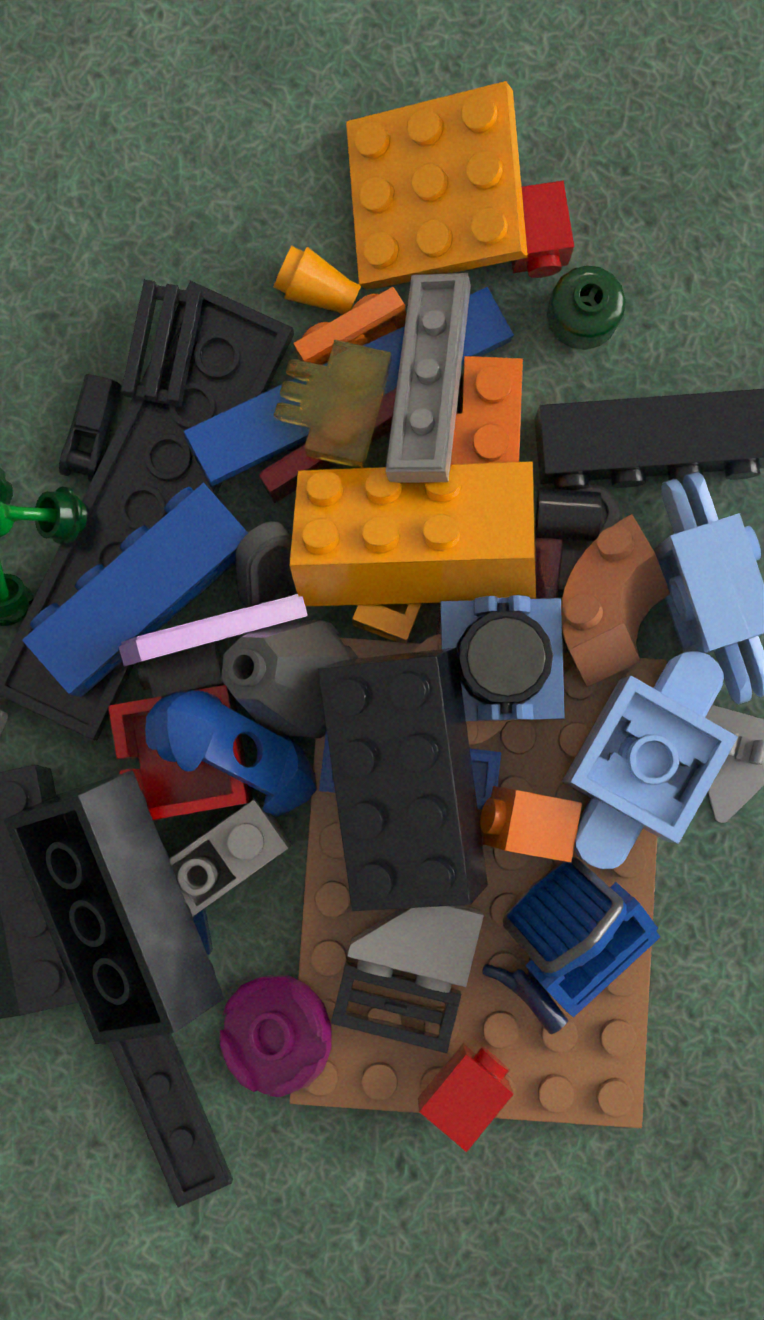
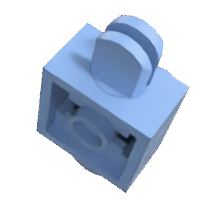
M699 472L685 475L683 487L677 479L663 482L661 495L674 534L654 549V552L670 591V595L665 597L683 653L699 651L706 654L715 651L719 666L724 673V681L728 693L736 704L739 705L750 701L752 690L757 696L763 697L764 650L759 636L764 634V582L756 562L761 558L757 536L750 526L744 527L740 513L718 519L705 479Z
M690 651L673 657L666 664L654 688L631 675L620 679L562 780L563 783L591 798L579 819L574 846L576 855L586 864L600 869H614L625 861L642 829L647 830L664 841L679 844L738 738L735 734L705 718L723 686L724 679L721 667L710 655L699 651Z

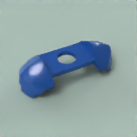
M195 690L174 692L170 696L161 698L146 716V743L152 750H157L163 760L177 762L182 770L188 772L194 771L201 761L266 794L263 805L265 813H271L275 817L285 815L307 802L317 790L315 773L304 751L293 739L287 735H284L282 738L221 703L220 698L215 695ZM240 733L250 736L257 746V760L252 767L241 765L234 756L233 743Z

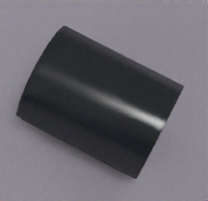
M538 489L535 512V538L595 541L598 538L601 521L600 492Z

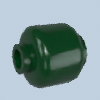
M586 265L571 269L559 279L549 300L547 318L551 331L560 342L570 348L587 350L601 346L612 337L624 315L626 299L622 285L612 273L601 267Z

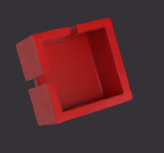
M226 685L195 690L217 696L223 705L237 712L235 697ZM160 696L108 706L117 759L131 760L139 758L140 769L121 770L119 774L133 770L153 820L240 805L252 801L249 785L201 761L194 771H184L178 766L177 762L163 760L157 750H152L148 747L145 732L146 716L152 707L164 697ZM240 733L234 740L233 752L236 760L241 765L247 767L242 735Z

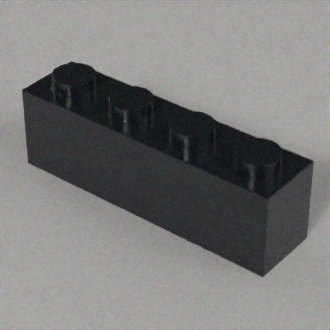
M764 389L544 404L539 406L534 418L540 484L554 483V488L559 490L589 488V481L611 479L612 487L615 488L635 487L646 484V476L668 475V481L677 479L683 484L684 476L694 472H699L703 475V472L725 471L726 479L738 480L759 476L761 474L760 468H764Z

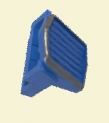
M572 857L571 863L563 861L534 883L503 918V927L531 958L525 966L545 990L573 1018L660 938L656 931L658 927L634 897L617 882L609 887L576 857Z

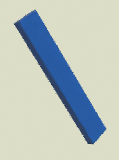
M488 287L470 294L462 365L464 356L481 357L509 343L514 336ZM405 326L185 430L184 438L210 487L326 432L397 388Z

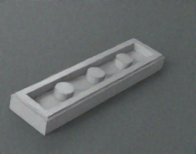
M468 273L420 274L411 276L385 471L389 482H449L471 289Z

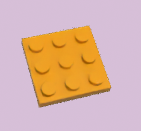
M507 81L346 121L359 285L364 289H378L411 282L412 275L455 273L528 258L513 90Z

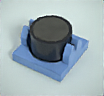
M513 595L506 598L485 596L475 598L472 601L440 602L441 649L456 647L459 671L462 678L461 688L466 721L565 719L561 598L530 599L528 596Z

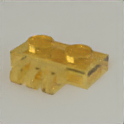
M334 340L327 366L296 359L289 360L286 374L292 378L307 381L306 385L292 381H284L282 383L280 395L285 399L299 402L301 405L277 403L274 417L283 422L310 428L304 448L306 456L356 468L364 467L392 363L391 352Z

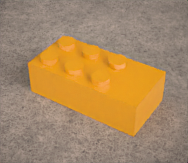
M533 461L450 465L449 482H389L385 472L386 467L298 471L289 566L298 597L303 596L305 607L440 603L441 601H472L475 598L485 596L506 598L513 595L528 596L530 599H536Z

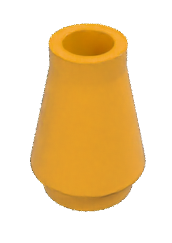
M291 245L273 288L285 293L284 299L335 311L343 315L351 310L361 285L348 279L309 247L302 251Z

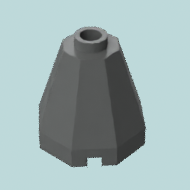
M296 619L258 629L240 637L223 655L221 680L235 699L264 728L277 735L322 738L327 730L318 669L339 661L358 659V656L350 646L343 644L337 636L340 633L332 623L322 620Z

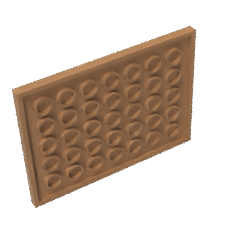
M340 638L344 645L351 647L358 658L411 653L421 644ZM563 653L565 719L508 720L504 727L492 738L469 747L470 749L501 752L498 787L581 802V817L591 798L563 783V778L618 681L631 675L654 688L667 664V660L640 658V662L587 687L571 653ZM324 735L322 738H315L313 771L315 773L317 790L311 796L298 980L309 985L322 1000L331 1022L345 964L349 962L358 965L359 961L358 959L347 957L352 937L399 909L352 911L336 794L319 791L325 743ZM478 809L479 822L481 819L482 810ZM642 829L625 861L614 869H600L586 864L573 851V857L583 862L609 887L617 882L642 905L653 920L657 836ZM481 830V837L483 843L484 833ZM483 845L488 886L471 905L464 906L481 910L484 917L467 986L463 987L455 984L451 986V989L461 991L462 995L448 1052L443 1053L331 1024L332 1049L324 1070L310 1086L291 1093L289 1103L420 1113L418 1097L464 1043L474 1053H477L481 1046L486 1048L510 1070L504 1078L509 1081L514 1095L495 1118L642 1128L652 946L574 1018L552 997L568 1019V1022L558 1032L549 1034L528 1005L516 993L498 980L483 975L482 969L485 964H489L512 973L515 970L521 969L528 975V968L525 965L529 962V956L503 927V918L534 883L563 861L509 852ZM393 969L392 973L416 979L417 976L416 974ZM354 980L352 986L355 989L444 1011L446 1006L444 1002ZM350 1001L346 1010L434 1034H439L441 1026L440 1024Z

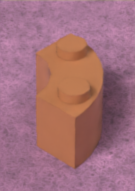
M633 514L606 528L599 534L598 538L585 550L575 564L564 589L561 603L563 636L587 687L640 662L636 646L640 623L655 604L670 595L657 556Z

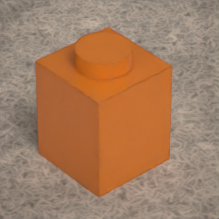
M493 786L491 798L486 800L481 812L480 825L484 833L482 844L504 851L571 863L582 803Z

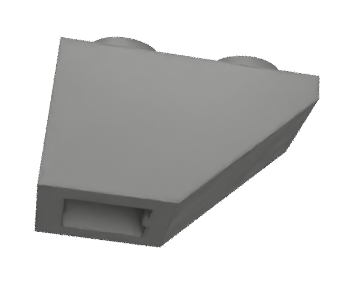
M262 798L252 800L169 859L184 899L191 910L192 917L294 845L275 816L263 811L264 801Z
M464 905L399 909L352 937L347 957L358 959L357 969L366 973L382 977H392L393 969L416 974L415 984L449 993L452 984L463 987L467 986L484 915L481 910Z

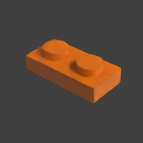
M391 287L380 294H370L363 297L353 306L352 310L331 322L315 324L304 333L301 339L293 343L302 369L305 373L405 326V304L395 288Z

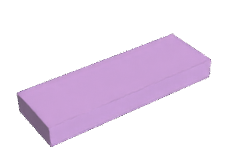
M298 594L137 636L121 642L122 645L118 647L123 665L128 666L308 616L303 596L298 597Z

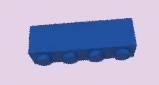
M204 482L195 490L191 487H186L178 492L164 507V511L167 514L150 529L144 525L133 531L119 547L123 552L107 567L98 564L88 570L75 584V588L78 590L77 593L62 606L58 603L49 605L31 621L30 627L33 631L22 641L68 694L78 697L86 694L122 662L118 647L122 645L121 642L158 631L236 563L235 554L237 547L248 532Z

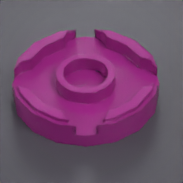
M267 975L241 985L227 1001L222 1014H226L224 1029L220 1030V1048L227 1068L242 1086L253 1092L259 1091L272 1097H282L310 1086L322 1073L332 1049V1028L324 1003L309 985L291 976Z

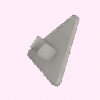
M712 705L705 718L738 736L707 792L715 820L725 823L764 786V719Z

